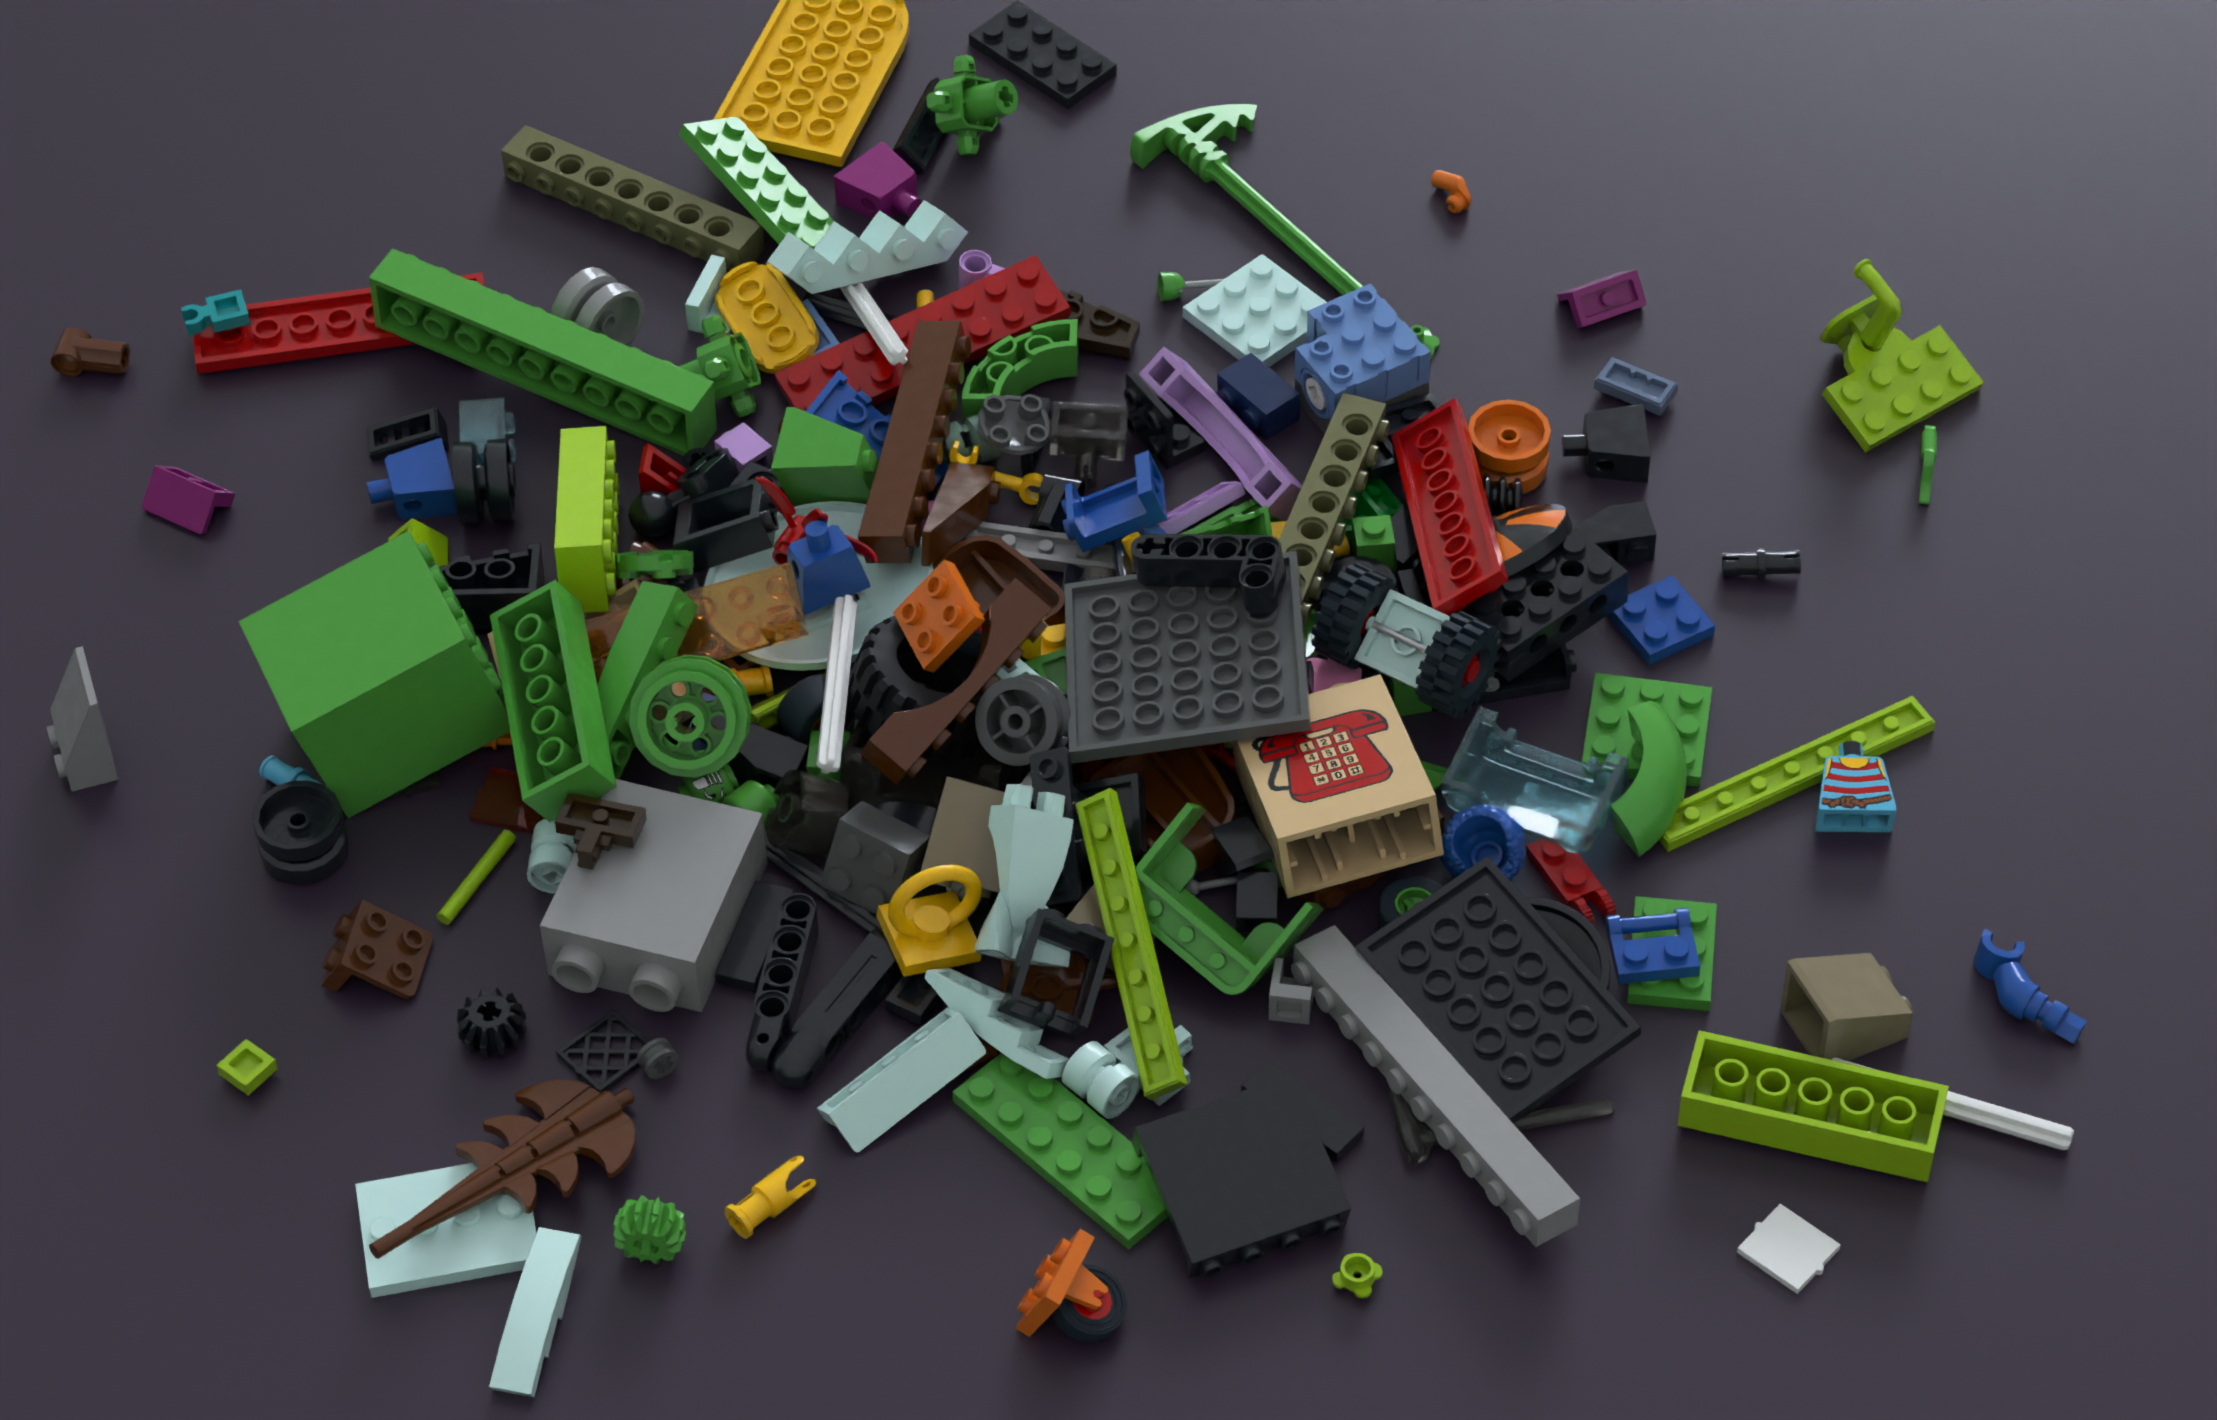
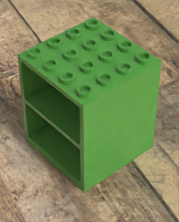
M410 531L238 621L291 732L328 789L335 793L347 818L356 815L510 732L503 690L498 692L503 689L501 679L493 664L489 663L485 648L478 636H475L472 623L464 609H461V605L452 588L448 587L449 584L438 564L432 567L429 566L435 563V560L426 543L423 541L417 544Z

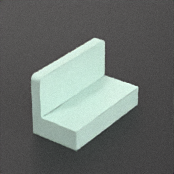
M710 256L685 303L688 330L703 333L701 327L702 320L717 314L723 319L715 303L716 292L718 294V290L721 287L719 283L727 273L725 257ZM723 319V321H724V323H725V325H726V327H727V329H728V330L725 331L726 336L731 335V334H732V331H731V329L729 328V326L727 325V323L725 322V320Z

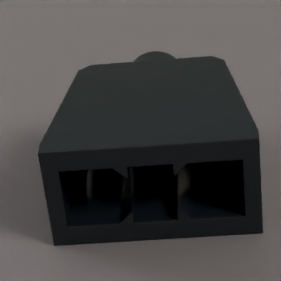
M1644 404L1586 413L1584 415L1583 434H1562L1563 457L1584 456L1586 474L1593 478L1648 482L1650 449Z

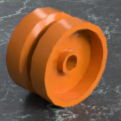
M1510 399L1493 401L1486 404L1471 416L1468 429L1482 480L1485 474H1490L1492 485L1496 486L1500 476H1505L1507 487L1511 488L1515 478H1520L1523 494L1537 488L1546 478L1549 465L1548 450L1551 428L1547 417L1538 408L1526 402Z

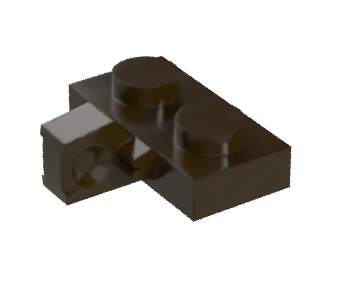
M568 793L555 820L556 833L574 836V844H578L576 848V853H578L577 866L594 869L600 858L601 849L609 851L612 844L634 848L647 820L646 808Z

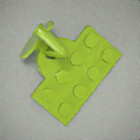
M1869 259L1859 262L1854 268L1853 275L1856 278H1861L1874 295L1838 314L1827 324L1820 336L1823 343L1838 345L1843 352L1844 367L1848 373V376L1827 386L1821 395L1865 453L1978 391L1984 384L1983 380L1941 325L1914 340H1911L1901 330L1894 328L1902 314L1900 300L1875 270Z

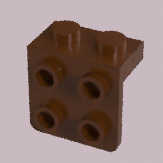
M362 899L349 915L342 914L334 927L332 935L337 937L335 946L330 947L322 962L321 967L326 970L321 986L337 992L347 979L354 975L403 999H410L416 993L433 936L428 930Z

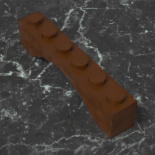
M1014 578L990 605L983 616L985 621L982 623L979 654L968 679L952 693L935 703L914 710L894 712L869 739L860 754L896 785L906 775L913 779L928 761L923 757L924 754L931 747L938 751L952 735L948 727L955 720L962 724L976 708V705L972 702L979 693L983 695L991 685L1000 681L1001 678L996 674L1003 666L1010 670L1025 653L1020 648L1027 639L1034 643L1046 630L1048 624L1043 620L1052 608L1018 579Z

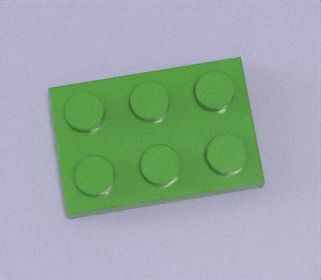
M1635 896L1633 917L1674 913V910L1678 908L1689 909L1691 928L1701 967L1700 975L1695 977L1628 983L1627 1003L1710 1011L1717 904ZM1676 929L1633 933L1632 939L1677 935Z

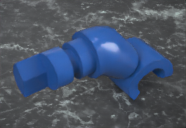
M1987 928L1984 929L1973 963L1979 974L1994 981L2001 1006L2009 1014L2021 1021L2024 1018L2034 1023L2038 1019L2041 1020L2043 1028L2074 1044L2081 1035L2087 1021L2069 1012L2070 1007L2058 1000H2055L2054 1003L2049 1002V996L2041 992L2040 986L2031 981L2020 964L2025 950L2024 941L2015 942L2012 951L2001 950L1992 943L1993 933Z

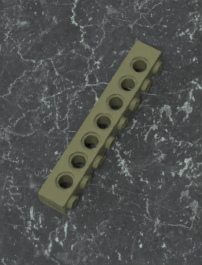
M525 125L501 150L504 175L512 181L520 182L539 190L543 194L565 201L571 206L579 207L598 215L602 219L610 220L633 232L641 233L657 240L661 244H667L686 252L692 257H697L707 262L711 255L725 257L726 270L728 271L743 263L754 262L765 250L763 227L758 221Z
M1342 393L1279 538L1282 553L1297 551L1304 627H1307L1311 617V600H1318L1324 583L1322 574L1323 572L1329 573L1331 571L1335 558V550L1333 548L1335 545L1341 546L1346 532V524L1344 522L1346 519L1352 520L1355 514L1358 500L1356 494H1363L1368 480L1367 468L1375 467L1379 454L1378 442L1384 443L1386 441L1390 421L1385 420V403Z

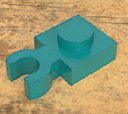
M241 289L206 297L205 306L191 304L181 308L189 335L201 333L209 326H213L216 333L251 324Z

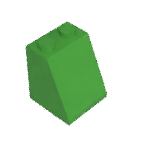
M786 407L771 470L793 507L828 501L867 504L878 460L876 452L871 449L864 435L798 408Z

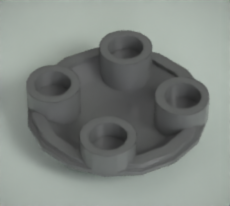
M1032 394L1024 396H988L984 400L983 407L978 414L977 427L982 438L992 448L1005 454L1026 455L1034 453L1044 447L1051 436V421L1046 411L1042 409V400Z

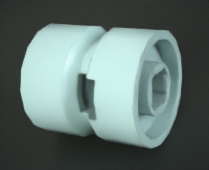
M543 819L536 824L533 830L532 852L529 856L527 879L530 884L540 891L555 894L578 844H574V836L556 833L555 820L549 822Z
M1090 1041L1080 1047L1069 1059L1062 1074V1082L1080 1098H1087V1103L1106 1119H1112L1124 1112L1134 1101L1141 1087L1140 1076L1122 1061L1116 1064V1057L1097 1041Z

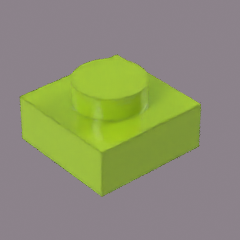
M247 1039L216 1065L221 1077L248 1096L278 1069L276 1059Z

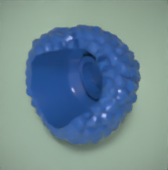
M1493 805L1472 806L1461 810L1460 814H1454L1453 819L1449 820L1448 825L1445 826L1444 833L1442 834L1444 855L1440 856V860L1454 878L1487 856L1510 882L1519 874V870L1523 867L1522 861L1525 854L1523 826L1515 818L1511 817L1508 812Z

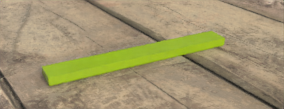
M1912 695L1683 799V801H1680L1672 817L1673 823L1659 842L1669 852L1822 781L1825 758L1839 756V745L1843 742L1857 741L1863 746V757H1877L1934 731L1935 721Z
M1108 788L1075 805L1106 935L1115 938L1110 953L1144 1096L1154 1100L1186 1086L1187 1081L1116 791Z

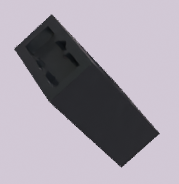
M755 478L679 503L673 545L676 550L693 551V573L774 547L775 531L779 529L777 520L778 510Z

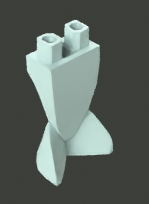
M1007 784L1002 805H991L988 827L993 837L996 852L1000 892L984 921L975 943L976 953L1015 962L1026 920L1038 908L1042 910L1049 909L1046 903L1063 870L1074 821L1073 819L1063 817L1064 795L1038 792L1036 810L1031 809L1034 788L1022 784ZM1038 939L1030 965L1068 967L1070 952Z

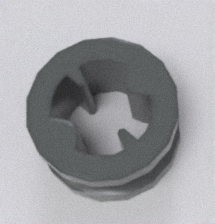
M657 1038L648 1042L637 1055V1062L645 1069V1073L650 1079H659L668 1075L676 1068L680 1060L678 1053L672 1049L670 1042L666 1038Z

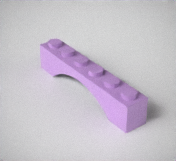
M1163 347L1139 375L1218 452L1236 473L1244 488L1262 507L1268 506L1270 514L1281 521H1287L1302 488V484L1185 360Z

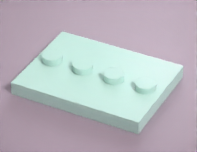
M473 1163L355 1184L371 1298L522 1271L537 1233L533 1211L529 1214L525 1213L521 1205L514 1198L502 1192L420 1233L377 1259L370 1251L369 1245L409 1221L478 1168Z

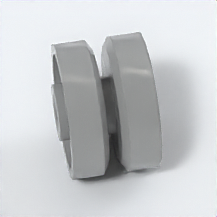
M590 267L579 271L561 288L552 305L551 314L564 320H571L581 327L596 333L605 334L612 340L629 346L642 324L644 304L643 299L637 292L625 284L618 283L613 276L603 269Z

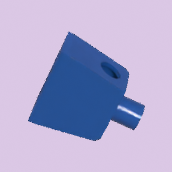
M442 438L388 455L385 458L388 478L366 482L371 504L393 500L397 517L402 520L458 514L454 483Z
M812 521L805 527L806 537L792 542L787 547V589L789 595L804 616L834 603L837 597H844L846 594L853 595L870 587V582L853 546L839 526L832 525L828 527L824 521Z

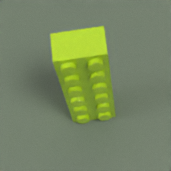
M606 426L561 429L554 543L558 582L582 602L583 613L608 612L609 597L616 596L615 575H617L616 554H618L617 535L619 533L617 515H619L618 495H620L619 474L615 473V440H608Z
M1699 1030L1681 1095L1677 1126L1928 1182L1949 1086Z

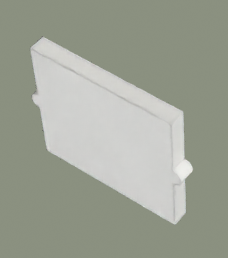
M1779 1204L1762 1223H1755L1754 1231L1737 1248V1253L1798 1294L1815 1275L1823 1274L1824 1266L1840 1250L1841 1244L1782 1204Z

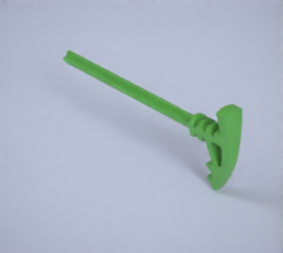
M1226 104L1198 108L1172 116L1134 133L1130 145V157L1141 169L1145 168L1163 150L1168 149L1178 156L1180 161L1188 165L1195 174L1199 175L1205 183L1210 181L1218 183L1339 293L1345 295L1363 287L1361 283L1229 167V156L1224 151H1219L1215 143L1221 136H1226L1229 140L1235 141L1238 127L1242 126L1249 132L1253 131L1257 110L1256 105Z

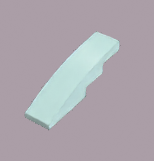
M951 968L926 970L924 978L949 1008L963 1015L971 1029L978 1036L1014 1062L1045 1079L1062 1077L1064 1067L1069 1058L1039 1045L1044 1029L997 1011L1005 993Z
M542 1227L538 1228L525 1262L500 1342L489 1384L492 1390L535 1398L543 1360L549 1357L557 1320H562L581 1242L582 1236L580 1234Z

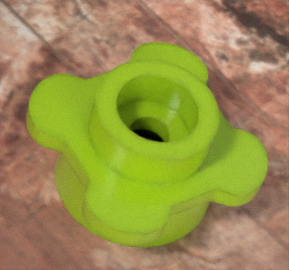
M1347 1254L1341 1262L1340 1271L1333 1274L1332 1283L1338 1289L1346 1288L1354 1292L1358 1298H1367L1372 1293L1371 1286L1375 1280L1382 1277L1383 1270L1378 1263H1374L1365 1254ZM1353 1275H1361V1277L1355 1278Z

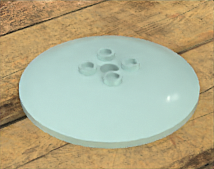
M844 501L803 504L794 507L796 513L792 518L798 515L807 516L812 510L820 509L822 513L828 515V527L832 525L839 526L844 535L859 540L858 533L867 504ZM779 511L777 512L779 529L775 531L774 544L788 526L785 518ZM922 536L919 547L914 548L911 563H866L865 558L857 554L870 582V587L851 595L853 601L857 603L851 663L855 662L865 636L868 635L870 629L876 624L883 622V620L895 616L893 612L934 570L933 564L929 567L921 566ZM774 547L709 569L704 584V601L714 633L729 649L749 661L772 668L798 671L827 669L834 603L804 616L788 593L787 571L779 567L772 558Z

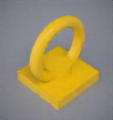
M951 864L928 868L906 880L895 891L890 903L878 905L876 917L903 977L926 973V970L951 968L981 962L982 954L975 952L977 938L968 920V917L977 908L982 896L981 881L972 870L960 865ZM939 882H960L966 888L965 896L961 902L955 891L911 899L922 889Z

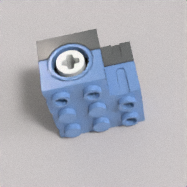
M1371 283L1308 310L1307 343L1295 348V389L1300 393V407L1324 435L1342 393L1385 403L1386 406L1429 394L1431 351L1425 344H1421L1418 336L1404 321L1399 319L1395 310L1384 298L1377 294V290Z

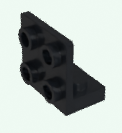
M1134 371L1126 373V389L1124 390V398L1126 400L1125 425L1133 436L1137 435L1141 439L1152 458H1157L1166 469H1169L1204 452L1205 441L1194 428L1161 397L1158 398Z

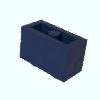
M1254 354L1246 355L1217 373V395L1250 430L1257 432L1265 440L1300 419V393Z

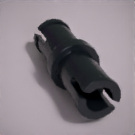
M1757 548L1756 552H1722V576L1757 575L1758 579H1763L1768 574H1800V550L1765 552V548Z

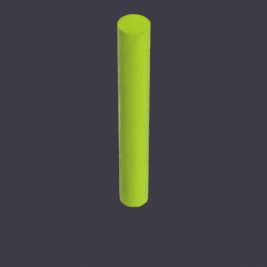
M507 829L501 832L436 915L441 923L449 925L515 842L516 836L514 833Z

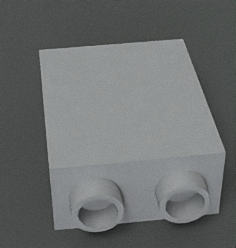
M615 779L617 787L602 794L601 799L646 808L647 820L634 848L612 844L609 851L601 849L600 858L594 869L578 867V853L575 851L540 924L548 975L553 976L565 988L579 993H590L599 987L628 994L638 1004L653 1011L666 1012L677 1006L702 1012L715 984L717 969L755 881H761L768 865L763 813Z

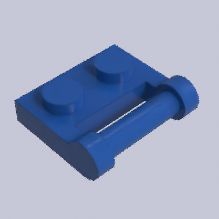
M1678 908L1674 910V913L1629 918H1620L1618 914L1605 917L1606 934L1618 984L1700 975L1701 966L1688 908ZM1676 929L1677 935L1623 940V934Z

